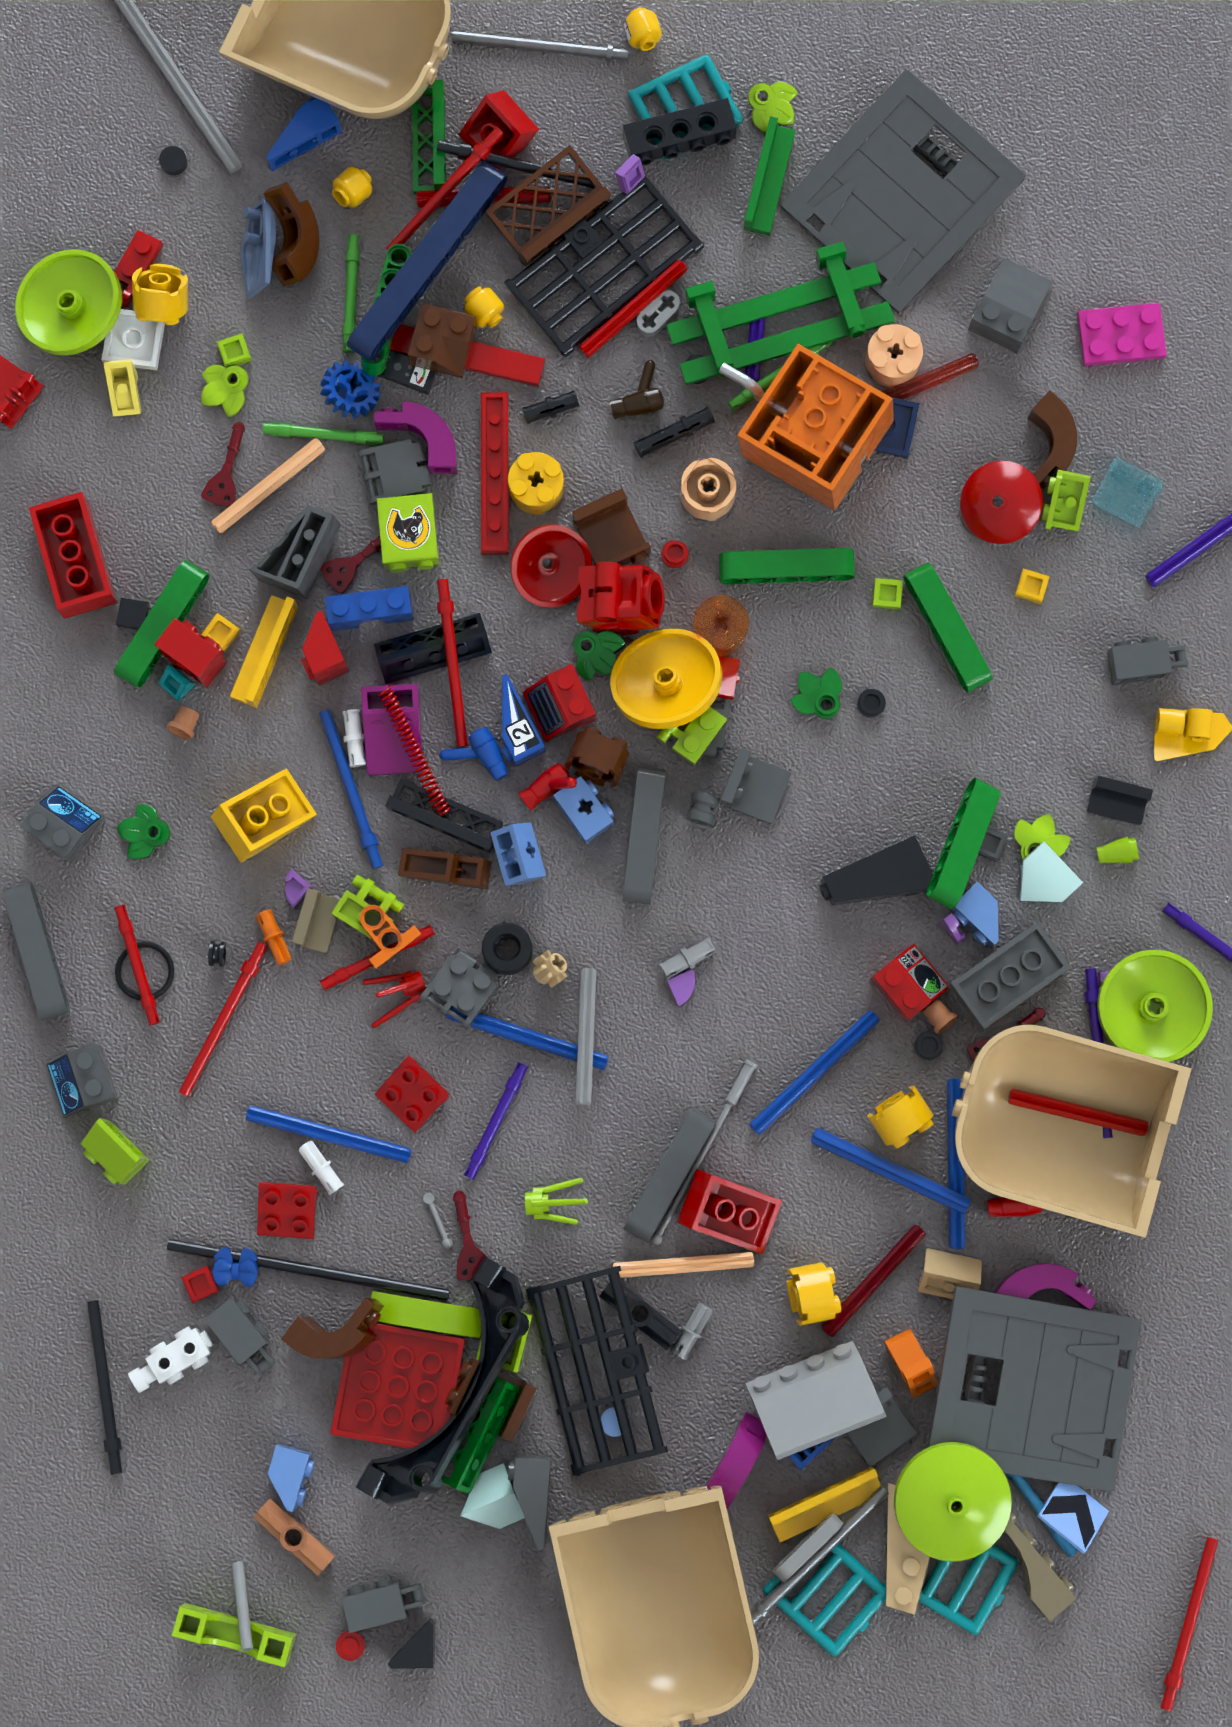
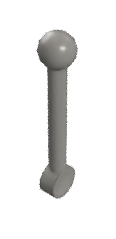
M426 1193L423 1196V1201L429 1205L443 1239L442 1246L445 1249H450L453 1246V1241L448 1238L434 1205L435 1197L431 1193Z

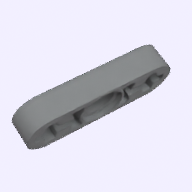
M834 1512L829 1514L778 1563L772 1572L782 1582H785L842 1527L843 1522Z

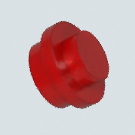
M677 540L667 542L661 551L662 561L671 568L682 567L689 557L687 546Z
M345 1631L336 1641L338 1655L347 1661L358 1659L365 1650L364 1638L358 1632L349 1633V1631Z

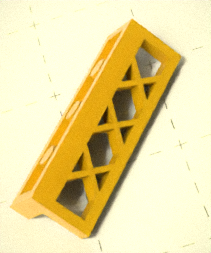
M271 595L231 692V699L255 708L258 707L297 612L298 605L295 599L287 597L284 600Z
M870 1466L767 1514L779 1542L819 1525L832 1512L838 1516L860 1506L881 1486L875 1468Z

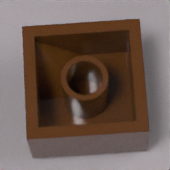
M422 303L408 352L410 365L463 378L477 330L476 317Z

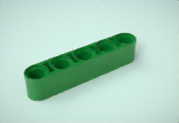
M395 244L388 249L374 303L404 265V263L397 264L393 261L402 259L406 262L410 257L411 252L407 246ZM394 334L376 356L380 360L370 362L361 356V367L367 375L378 376L384 372Z
M851 548L723 552L719 554L720 583L761 584L851 580L855 578L854 550Z
M184 560L178 566L114 669V675L136 688H140L145 683L162 656L154 644L174 618L181 623L185 620L207 585L210 577L209 573L187 560Z
M927 562L904 574L903 578L908 590L965 692L969 693L992 681L993 677L988 665L933 566Z
M976 777L971 780L964 792L926 892L928 898L950 909L956 907L963 895L1000 797L999 789Z

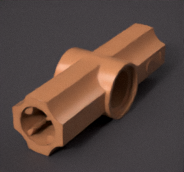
M272 1498L254 1516L263 1527L281 1542V1545L286 1550L291 1551L316 1575H319L335 1557L329 1549L308 1531L304 1524L295 1520ZM290 1529H297L301 1533L302 1539L299 1544L289 1542L287 1533Z

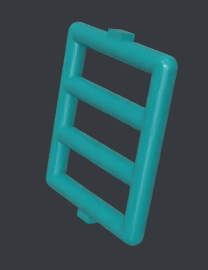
M708 55L694 59L632 89L628 93V97L640 120L652 118L641 97L656 91L667 113L678 111L665 86L679 79L693 106L702 105L705 103L689 74L704 68L720 100L729 99L736 126L743 122V118L730 95L731 88L727 80L723 82ZM704 124L706 128L704 131H710L713 129L711 125ZM677 131L680 138L687 135L683 131ZM651 138L654 145L661 142L658 138Z
M839 1543L830 1551L833 1554L791 1602L783 1597L776 1604L833 1657L838 1656L859 1631L863 1633L870 1624L868 1620L886 1601V1586ZM842 1562L854 1574L811 1622L799 1611L800 1608ZM776 1575L773 1576L763 1589L766 1596L782 1582ZM864 1582L876 1594L833 1642L821 1629L859 1585Z
M995 1545L974 1558L948 1605L933 1597L952 1561L939 1560L921 1591L919 1602L973 1635L979 1634L994 1606H999L1003 1600L1004 1595L1002 1592L1018 1566V1560L1014 1556ZM991 1556L1003 1563L1004 1566L972 1621L959 1613L958 1610L988 1557Z

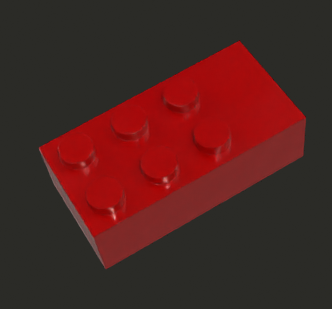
M83 492L29 507L55 604L62 617L66 619L116 604V596L90 505Z

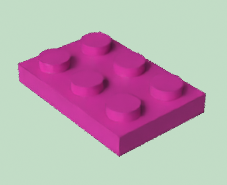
M1160 303L1080 310L1077 313L1083 366L1164 359L1167 355Z

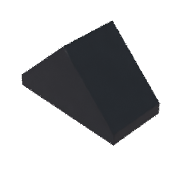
M432 1618L389 1660L388 1665L391 1669L434 1667L435 1621Z

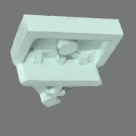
M1042 842L1020 865L1021 892L1019 901L1063 902L1083 882L1045 842Z

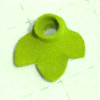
M780 81L770 86L765 83L754 85L748 93V102L753 108L752 121L754 125L766 133L770 116L778 118L777 124H793L794 111L789 101L798 94L796 89L790 84ZM759 92L765 93V101L758 99Z
M219 364L208 367L202 373L203 378L208 384L202 391L201 403L205 406L222 404L228 417L236 415L245 402L243 390L248 385L247 372L242 367L236 365L227 368ZM236 374L237 382L232 384L230 378Z
M1050 814L1039 817L1032 825L1020 819L1014 830L1015 840L1021 846L1020 855L1022 860L1029 855L1031 848L1036 849L1042 842H1045L1059 857L1070 844L1069 836L1055 835V825Z

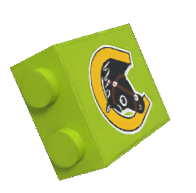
M432 493L378 498L377 507L384 569H390V572L399 573L406 571V568L409 567L428 570L434 568V565H439Z

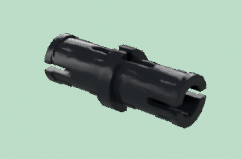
M572 390L569 393L554 398L550 396L545 397V401L527 407L524 406L522 410L527 424L549 416L555 418L558 413L578 408L579 402L575 391Z

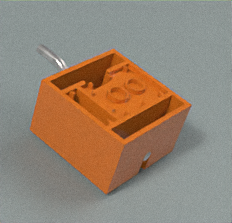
M800 344L796 345L765 393L757 382L730 365L723 363L719 370L721 374L748 389L759 402L737 435L742 457L835 511L861 472V463L864 460L868 461L893 423V398Z

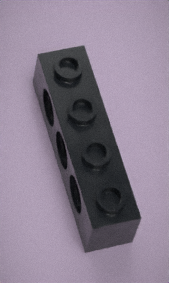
M725 98L623 125V139L629 158L634 154L640 158L642 166L652 163L655 159L663 157L665 159H672L682 152H699L709 145L728 144L732 139H736L737 127L729 99ZM703 124H709L713 127V129L710 131H704L700 128V126ZM683 131L687 135L683 138H678L674 133ZM650 138H658L661 142L659 144L652 145L648 143L647 140H649Z

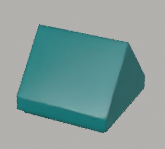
M171 664L166 667L158 682L177 701H180L195 685L178 667Z

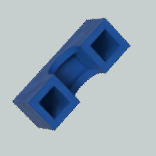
M408 586L325 597L328 624L331 631L359 628V624L374 620L385 621L386 624L414 620Z

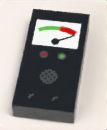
M390 350L386 368L378 377L429 395L438 372L411 366L408 356Z

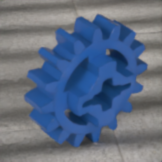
M344 360L342 366L335 362L332 368L326 370L320 383L323 387L320 394L327 396L325 404H333L332 411L335 413L341 410L343 417L351 413L354 419H357L359 413L365 417L369 410L373 411L381 395L377 392L380 384L373 383L376 376L367 375L363 369L358 368L359 364L356 361L353 366H350L347 360Z

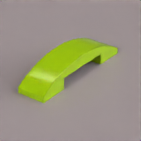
M372 1291L371 1298L377 1299L384 1305L380 1311L381 1316L378 1322L468 1337H481L479 1308Z

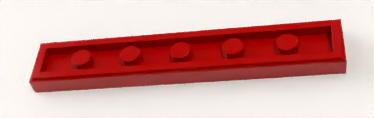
M400 325L395 331L390 350L408 356L415 328ZM473 342L465 370L539 387L545 358Z
M508 392L481 393V555H509Z

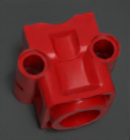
M598 562L595 566L579 567L578 582L581 588V598L577 606V622L592 627V630L596 633L612 631L618 634L633 635L638 634L640 629L659 628L660 617L664 611L665 595L663 583L658 573L646 565L621 566L615 562Z

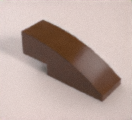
M402 848L398 876L488 890L492 862L485 858L459 856L454 853Z

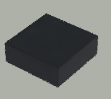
M121 598L116 625L118 627L139 630L148 615L149 602Z

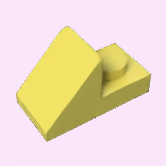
M133 361L104 362L113 417L140 414L141 405L137 388L138 374Z

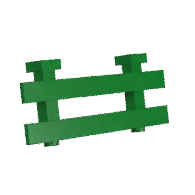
M843 241L817 249L816 263L819 270L825 268L828 276L716 310L713 304L715 301V288L712 281L686 288L689 309L695 307L697 315L666 324L672 345L675 346L705 337L711 354L679 364L685 384H693L716 376L726 377L719 372L723 363L739 370L789 355L797 344L809 349L849 336L857 338L864 335L866 331L895 323L888 301L860 309L854 294L855 291L881 284L875 262L846 270L844 265L846 249ZM836 298L841 313L840 316L728 349L723 334L725 330L742 326L752 321H758L761 318L772 317Z

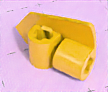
M1158 708L1154 730V760L1162 761L1214 750L1232 731V725L1224 713H1213L1212 710L1191 708L1188 710Z

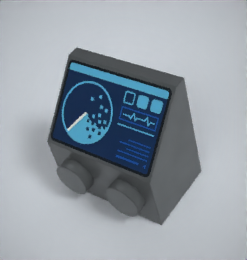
M58 785L36 803L20 827L72 863L105 817Z
M96 1043L70 1051L46 1064L63 1118L118 1099L101 1045Z

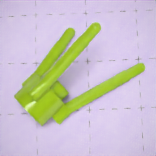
M583 1178L568 1180L546 1187L533 1188V1192H526V1215H534V1220L546 1219L576 1225L578 1223L577 1219L544 1212H549L550 1206L587 1204L588 1200L586 1198L549 1200V1194L544 1195V1193L583 1183Z

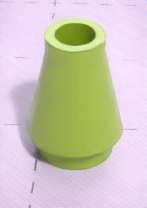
M1126 836L1104 846L1096 847L1099 864L1133 863V860L1139 859L1135 837L1128 838Z

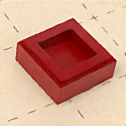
M209 1265L181 1277L192 1304L220 1292Z

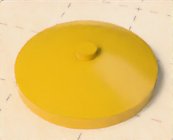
M662 629L641 636L623 650L611 672V692L621 713L635 724L652 729L674 728L695 720L713 704L722 684V667L715 649L702 636L683 629Z

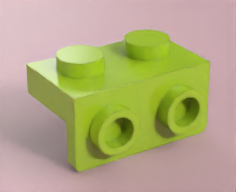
M1058 470L1056 478H1050L1047 493L1053 495L1051 504H1045L1042 520L1047 521L1045 529L1051 530L1052 526L1079 532L1091 476Z

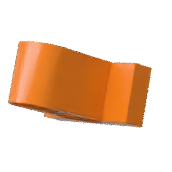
M368 905L361 911L360 923L380 949V952L369 959L375 970L421 935L415 925L401 934L384 910L377 905ZM374 910L379 913L381 917L379 924L370 926L365 922L364 916L368 911ZM393 933L396 935L398 943L394 948L388 949L383 946L381 939L384 934Z
M910 1328L884 1341L912 1399L938 1386L933 1366L929 1358L925 1356Z

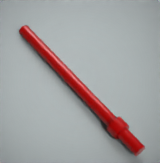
M497 126L483 142L479 141L472 148L474 150L473 153L386 247L387 250L395 244L404 245L481 159L485 160L491 154L490 149L504 135Z
M448 578L437 579L439 594L437 609L438 614L441 613L456 743L457 746H467L468 741L452 612H455L454 601L450 600Z
M258 941L249 960L244 961L240 969L242 973L185 1078L179 1093L189 1097L251 978L256 977L260 969L258 965L268 948L267 945Z
M1207 1537L1170 1673H1166L1164 1680L1166 1688L1160 1708L1172 1712L1177 1690H1181L1184 1680L1181 1675L1219 1541L1214 1538Z

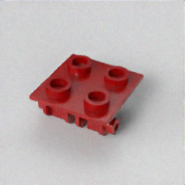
M1 355L0 422L12 429L44 388V385L35 380L31 373L28 371L24 372Z
M408 1055L374 1095L416 1133L435 1110L449 1098L450 1094L416 1060Z
M259 1182L257 1235L314 1239L315 1203L318 1197L316 1186Z

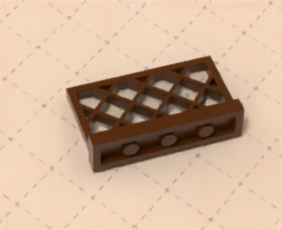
M569 145L486 210L485 214L519 255V260L526 267L549 249L548 246L559 241L563 233L568 231L582 218H588L594 213L593 211L596 208H600L607 203L612 194L606 186L603 187ZM567 155L575 162V173L559 171L560 161ZM556 165V170H549ZM578 169H580L583 172V174H579ZM543 174L555 175L554 190L538 188L539 177ZM558 176L574 178L573 192L557 190ZM577 179L589 180L594 189L588 194L576 193ZM535 181V187H530L529 185ZM521 191L534 192L533 206L517 204L518 194ZM537 192L553 194L552 209L536 207ZM556 195L572 197L571 207L567 211L555 209ZM512 198H514V203H513V204H512V203H507V202H509ZM575 198H582L577 203H575ZM501 207L512 208V223L501 222L494 213ZM516 209L532 211L531 225L515 223ZM535 212L551 213L550 224L546 227L534 226ZM554 214H559L560 216L554 220ZM505 227H510L511 232L509 233ZM514 228L530 230L529 241L521 247L513 238ZM533 231H540L533 237Z

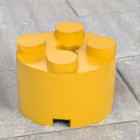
M167 264L150 265V270L143 272L142 268L137 269L132 275L133 310L136 313V318L139 321L150 320L163 322L166 325L178 324L179 318L188 311L187 275L183 276L181 269Z
M540 452L524 453L518 457L510 468L508 475L509 492L512 500L520 510L528 514L540 515L555 508L560 503L564 493V479L561 466L554 458ZM535 480H539L541 482L537 484V487L532 486V483H534Z
M915 1085L908 1087L910 1093L904 1095L902 1091H899L875 1107L876 1115L871 1113L867 1115V1118L886 1146L892 1145L897 1149L910 1140L908 1137L910 1134L917 1130L921 1133L934 1124L931 1120L934 1114Z
M823 1262L787 1269L786 1274L792 1275V1280L786 1281L788 1297L792 1312H799L801 1319L796 1320L799 1326L831 1320L835 1318L836 1313H841L839 1297L837 1295L834 1296L832 1284H835V1275L832 1267L826 1268Z

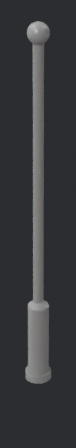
M747 1059L744 1061V1066L726 1098V1106L658 1232L651 1237L653 1244L659 1245L662 1242V1235L691 1183L696 1169L699 1168L731 1106L736 1105L752 1073L757 1069L758 1065Z

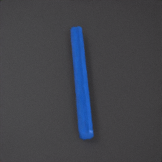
M454 1008L451 1009L452 1011H454L455 1013H457L458 1015H460V1016L463 1017L464 1019L467 1018L465 1015L461 1014L460 1012H458V1011L455 1010ZM479 1013L470 1026L577 1061L578 1045ZM447 1014V1019L460 1023ZM593 1051V1067L604 1070L608 1062V1056Z
M871 1010L863 1015L750 1123V1127L758 1135L764 1132L879 1022L878 1016Z
M949 1079L947 1081L948 1189L965 1196L964 1169L959 1161L955 1146L957 1117L952 1116L956 1099L961 1100L963 1089L960 1088L961 1079ZM949 1208V1247L951 1249H964L965 1213L962 1214Z
M249 1106L246 1113L248 1121L407 1163L411 1156V1149L408 1147L267 1109Z
M817 1128L811 1138L812 1144L964 1214L970 1205L971 1200L968 1197L820 1128Z

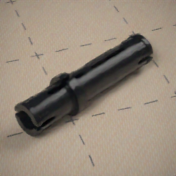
M707 406L705 409L688 417L685 415L679 417L680 421L638 441H634V446L640 458L682 437H691L694 435L693 432L715 423L709 407Z

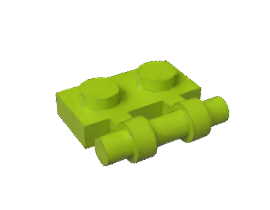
M709 707L702 715L691 721L684 732L677 727L662 729L656 738L665 744L670 736L674 737L677 742L672 747V750L695 766L726 723L727 718Z
M357 874L351 884L358 887L360 891L357 895H354L346 890L331 914L371 939L360 923L361 911L370 905L364 901L369 894L381 902L379 907L385 913L390 908L399 914L405 904L397 900V896L393 893H386L375 886L376 882L370 878L366 880ZM371 910L365 914L364 920L368 925L375 926L379 924L381 917L377 911Z

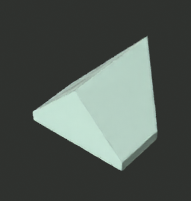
M504 1463L479 1474L464 1505L461 1517L498 1529L525 1518L513 1489V1483L511 1480H508V1471Z

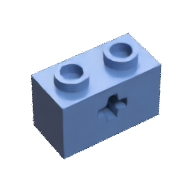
M580 776L576 779L577 785L575 788L561 789L553 797L583 842L588 844L613 826L611 818L614 817V814L606 802L602 805L595 796L598 794V791L590 780L585 782ZM582 803L586 806L592 805L589 815L586 812L580 813Z
M531 822L511 824L490 832L505 886L525 884L546 876Z

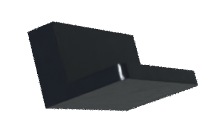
M1097 776L1093 781L1087 812L1140 825L1142 824L1146 804L1151 800L1153 789Z

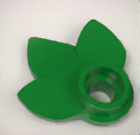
M591 631L579 633L573 642L574 651L578 655L576 667L579 674L588 681L594 677L596 671L604 675H611L617 660L614 652L625 645L623 638L612 631H603L598 634ZM584 640L591 642L592 647L590 650L583 649L582 642Z
M830 667L820 679L811 673L800 672L798 688L801 694L791 699L794 708L803 714L815 713L822 719H830L836 716L840 709L838 695L842 690V681L838 673ZM827 701L831 704V708L824 710L821 707V703Z
M139 804L136 807V817L124 819L117 826L119 835L124 840L130 842L127 857L131 859H144L150 856L155 847L164 845L170 838L169 826L165 821L159 819L157 811L150 805ZM155 828H157L158 834L155 837H153V831Z

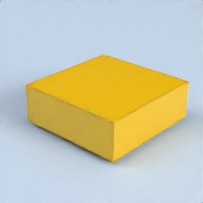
M1023 568L1014 596L1041 604L1050 576Z
M217 613L201 635L204 639L206 636L212 638L220 645L219 648L225 652L241 630Z

